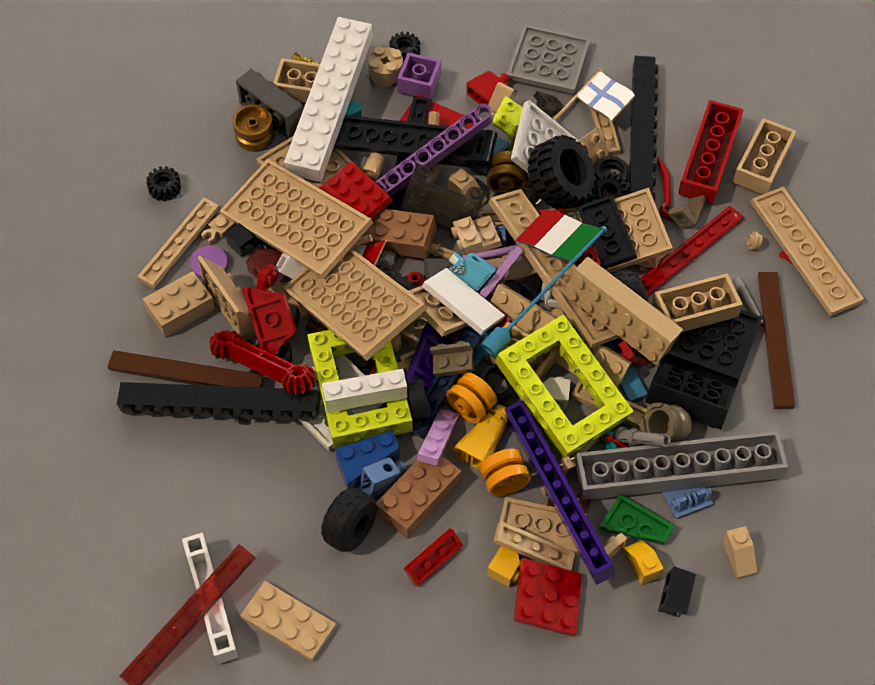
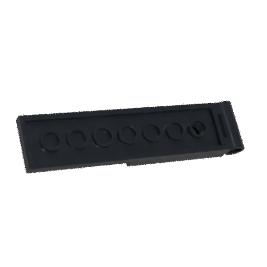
M345 115L334 148L404 156L405 160L450 126ZM481 130L437 164L477 169L479 167L490 168L498 136L497 132ZM453 134L450 139H457L459 134ZM438 145L435 150H442L444 145ZM423 156L421 162L427 161L429 156Z

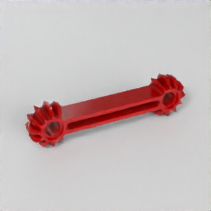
M229 329L227 331L221 330L219 333L215 332L214 336L210 337V352L216 359L222 358L225 360L230 358L281 383L284 390L288 391V394H304L306 391L310 392L315 387V372L309 365L303 366L302 363L299 365L292 364L243 341L240 334H237L236 331L230 332Z

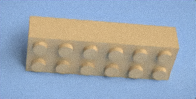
M589 257L575 268L563 291L564 295L655 365L669 352L683 330Z

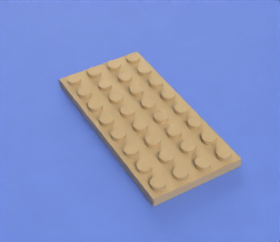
M267 159L220 210V213L235 224L240 223L251 234L278 251L293 257L297 263L323 279L373 224L371 218L270 159Z
M352 248L324 279L305 268L282 287L287 295L366 361L428 309L424 302Z

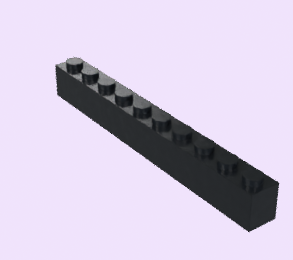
M635 55L632 72V92L635 94V97L631 102L629 194L649 188L655 202L656 191H653V187L656 185V176H653V172H656V161H653V158H656L657 147H654L657 141V133H654V129H657V119H654V116H657L658 105H655L658 98V91H655V88L658 87V78H655V75H658V64H655L656 57Z
M121 382L117 405L121 412L129 415L134 413L153 415L155 413L165 416H173V414L185 417L201 415L206 418L221 416L227 419L232 417L252 419L253 417L263 420L278 418L284 421L300 419L310 422L318 420L321 398L318 390L313 389L310 392L306 391L304 394L298 393L295 395V393L288 394V391L284 390V388Z

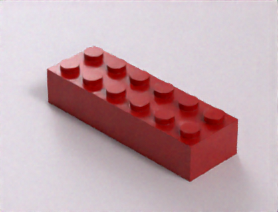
M709 100L680 182L679 195L690 198L704 195L706 197L705 202L714 203L744 109Z

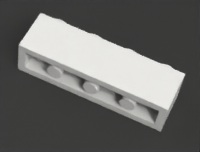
M403 369L322 383L327 413L407 398V384Z

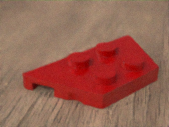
M244 287L242 288L260 349L275 355L297 332L286 294Z

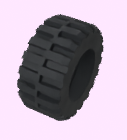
M566 135L555 136L537 145L530 153L528 159L529 166L527 169L534 192L538 193L540 200H544L546 205L552 206L554 209H568L590 198L595 188L596 177L594 174L596 171L592 165L593 161L589 158L588 151L582 147L583 145L580 142H576V139Z

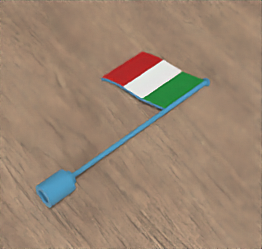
M545 209L515 240V242L530 245L551 256L570 262L507 328L496 327L481 343V347L487 354L495 358L511 341V333L509 331L603 232H607L605 226L599 228L584 224L560 212Z

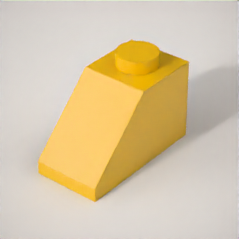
M643 540L623 547L641 586L661 578L664 568L655 551Z
M501 546L488 566L487 576L507 587H510L512 582L516 583L520 568L518 553Z

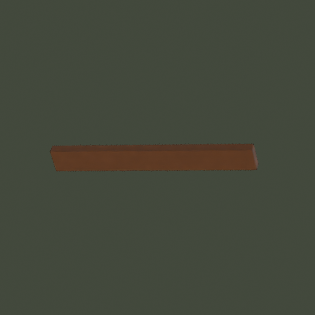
M759 272L758 283L774 409H794L795 401L778 272Z
M113 350L107 366L111 371L196 385L262 387L264 381L263 374Z

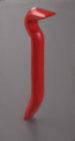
M658 157L657 164L663 175L664 204L661 205L659 211L663 217L672 219L668 215L669 211H666L671 206L670 173Z

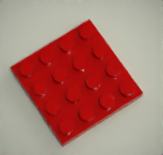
M352 161L319 187V189L371 219L393 201L381 187Z

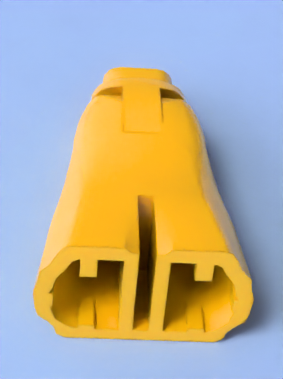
M497 404L453 447L452 451L456 458L465 463H468L471 459L470 465L479 470L481 462L494 454L504 434L506 423L508 422L505 412L506 407Z

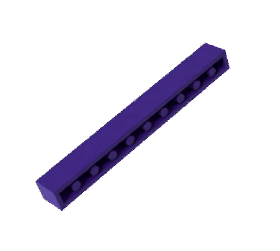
M522 400L505 408L511 428L595 584L598 585L615 577L613 563L525 403Z

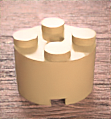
M377 46L368 57L369 78H371L376 86L388 88L397 82L403 65L401 51L390 47Z

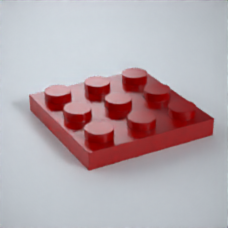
M526 558L520 560L513 621L572 637L575 636L577 633L582 574Z

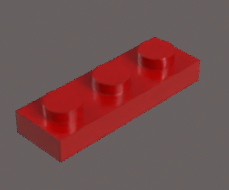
M449 528L403 569L415 586H419L464 545L455 531Z

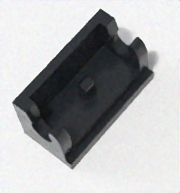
M675 566L668 571L658 612H664L675 617H680V614L686 615L696 574Z

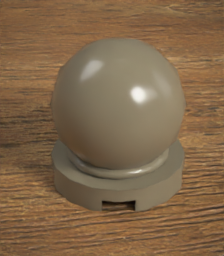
M653 403L647 406L646 409L648 410L645 412L644 417L640 419L642 432L668 434L671 437V443L687 439L692 427V421L687 411L677 405H667L665 403Z

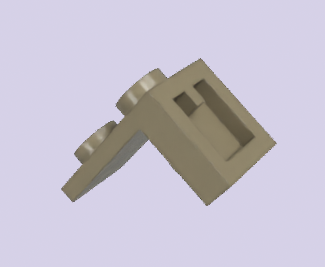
M702 195L691 198L687 207L684 205L672 208L668 215L680 228L694 226L706 197Z

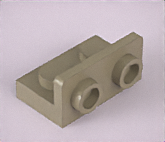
M459 341L455 344H438L435 347H430V352L433 355V374L435 377L474 372V354L468 342Z

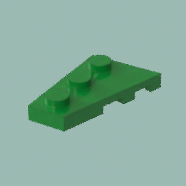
M620 494L600 524L599 529L617 534L622 533L625 536L664 545L675 525Z

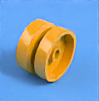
M469 372L465 373L458 380L457 385H453L446 393V399L452 409L460 417L473 424L479 423L486 412L490 411L497 403V397L492 388L483 379Z
M512 448L498 451L488 456L479 465L480 474L486 481L485 486L492 497H502L515 493L525 487L531 480L529 470L524 465V459L518 449Z

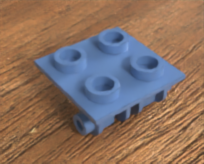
M709 487L662 492L675 518L713 505L709 497L712 495Z

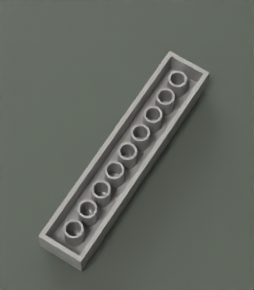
M778 431L672 442L668 447L645 445L582 452L576 454L575 460L582 500L619 497L620 494L630 496L782 479L788 469Z

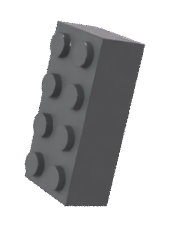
M250 68L236 80L239 103L242 106L255 104L267 108L271 113L273 128L289 139L294 136L303 112L301 102L293 99L286 91H282L272 81L269 82L261 73L255 72Z

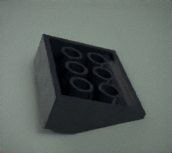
M664 356L652 379L645 402L650 405L653 403L677 405L689 413L692 421H698L711 428L721 430L738 382Z

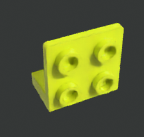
M505 96L491 124L509 135V149L513 151L523 107Z

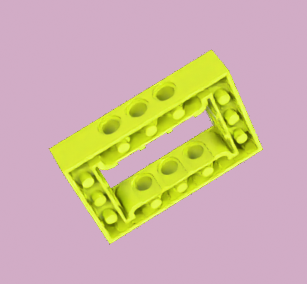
M564 314L498 353L495 360L499 369L521 400H523L562 458L568 455L571 456L626 421L634 412ZM559 343V355L561 358L564 357L572 368L571 372L577 375L583 384L582 387L584 390L587 389L595 400L594 404L599 408L573 426L529 365L534 358L542 353H548L552 347Z
M330 330L307 334L333 449L393 430L394 435L413 431L412 417L406 398L385 402V408L349 416L346 409L327 413L322 383L339 380L333 357H343L344 354L355 351ZM390 340L372 356L376 362L377 373L398 370Z

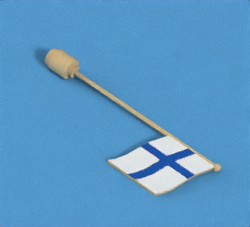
M599 68L597 73L562 108L553 120L556 121L578 98L589 108L603 114L612 122L634 99L635 94L627 87L611 80Z

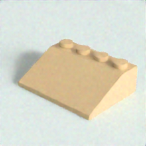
M201 255L198 256L204 286L233 330L241 335L243 341H248L255 337V329L246 300L243 297V291L239 286L236 287L234 285L235 282L230 273L227 274L222 267Z

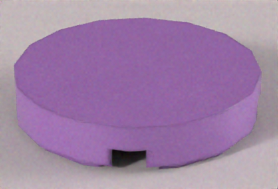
M216 246L201 247L191 256V269L202 280L197 258L200 255L222 267L225 272L227 270L228 259L226 253Z

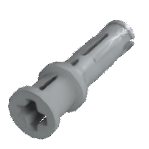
M618 427L614 433V439L623 444L628 443L631 446L644 444L668 447L671 443V437L668 434L641 432L638 428L626 429L625 427Z

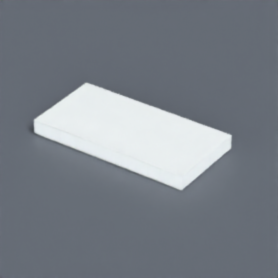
M447 268L426 280L422 285L426 291L480 335L502 321L505 316Z

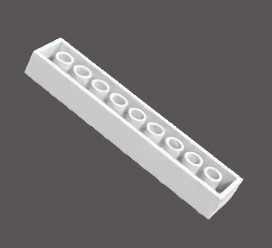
M342 17L337 18L284 161L285 169L301 178L321 182L373 38L372 24Z

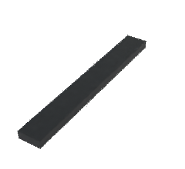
M414 96L407 122L425 124L431 99ZM397 156L395 167L404 161V156ZM414 167L407 168L406 173L412 172ZM394 178L391 184H396L399 178ZM409 184L392 196L391 199L393 201L384 209L403 210Z

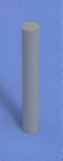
M735 277L733 281L750 313L761 316L741 277ZM763 319L761 320L759 326H762L764 324Z

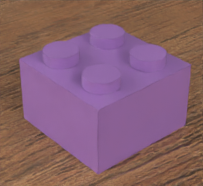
M408 52L397 78L398 92L432 99L441 76V60Z

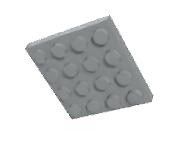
M524 24L507 76L509 80L574 94L591 39Z

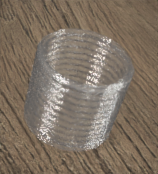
M383 249L375 266L378 269L392 272L396 265L397 252Z

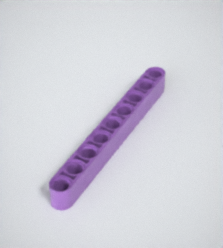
M480 104L375 181V183L384 189L390 197L394 196L490 125L494 119L490 106ZM483 112H489L486 117H480ZM468 123H474L470 129L465 127ZM453 134H459L457 139H450ZM438 145H444L442 150H435ZM423 156H429L427 161L421 162ZM414 167L412 172L406 173L407 168ZM394 178H399L396 184H391Z

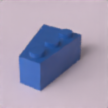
M393 430L335 448L336 461L346 489L356 488L360 484L364 467L386 458H391L393 462L400 458L399 445Z

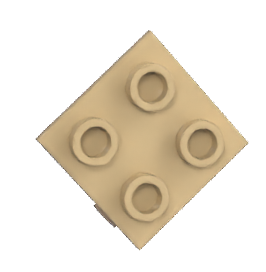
M596 127L577 141L588 151V156L593 161V167H595L598 160L609 156L599 127Z

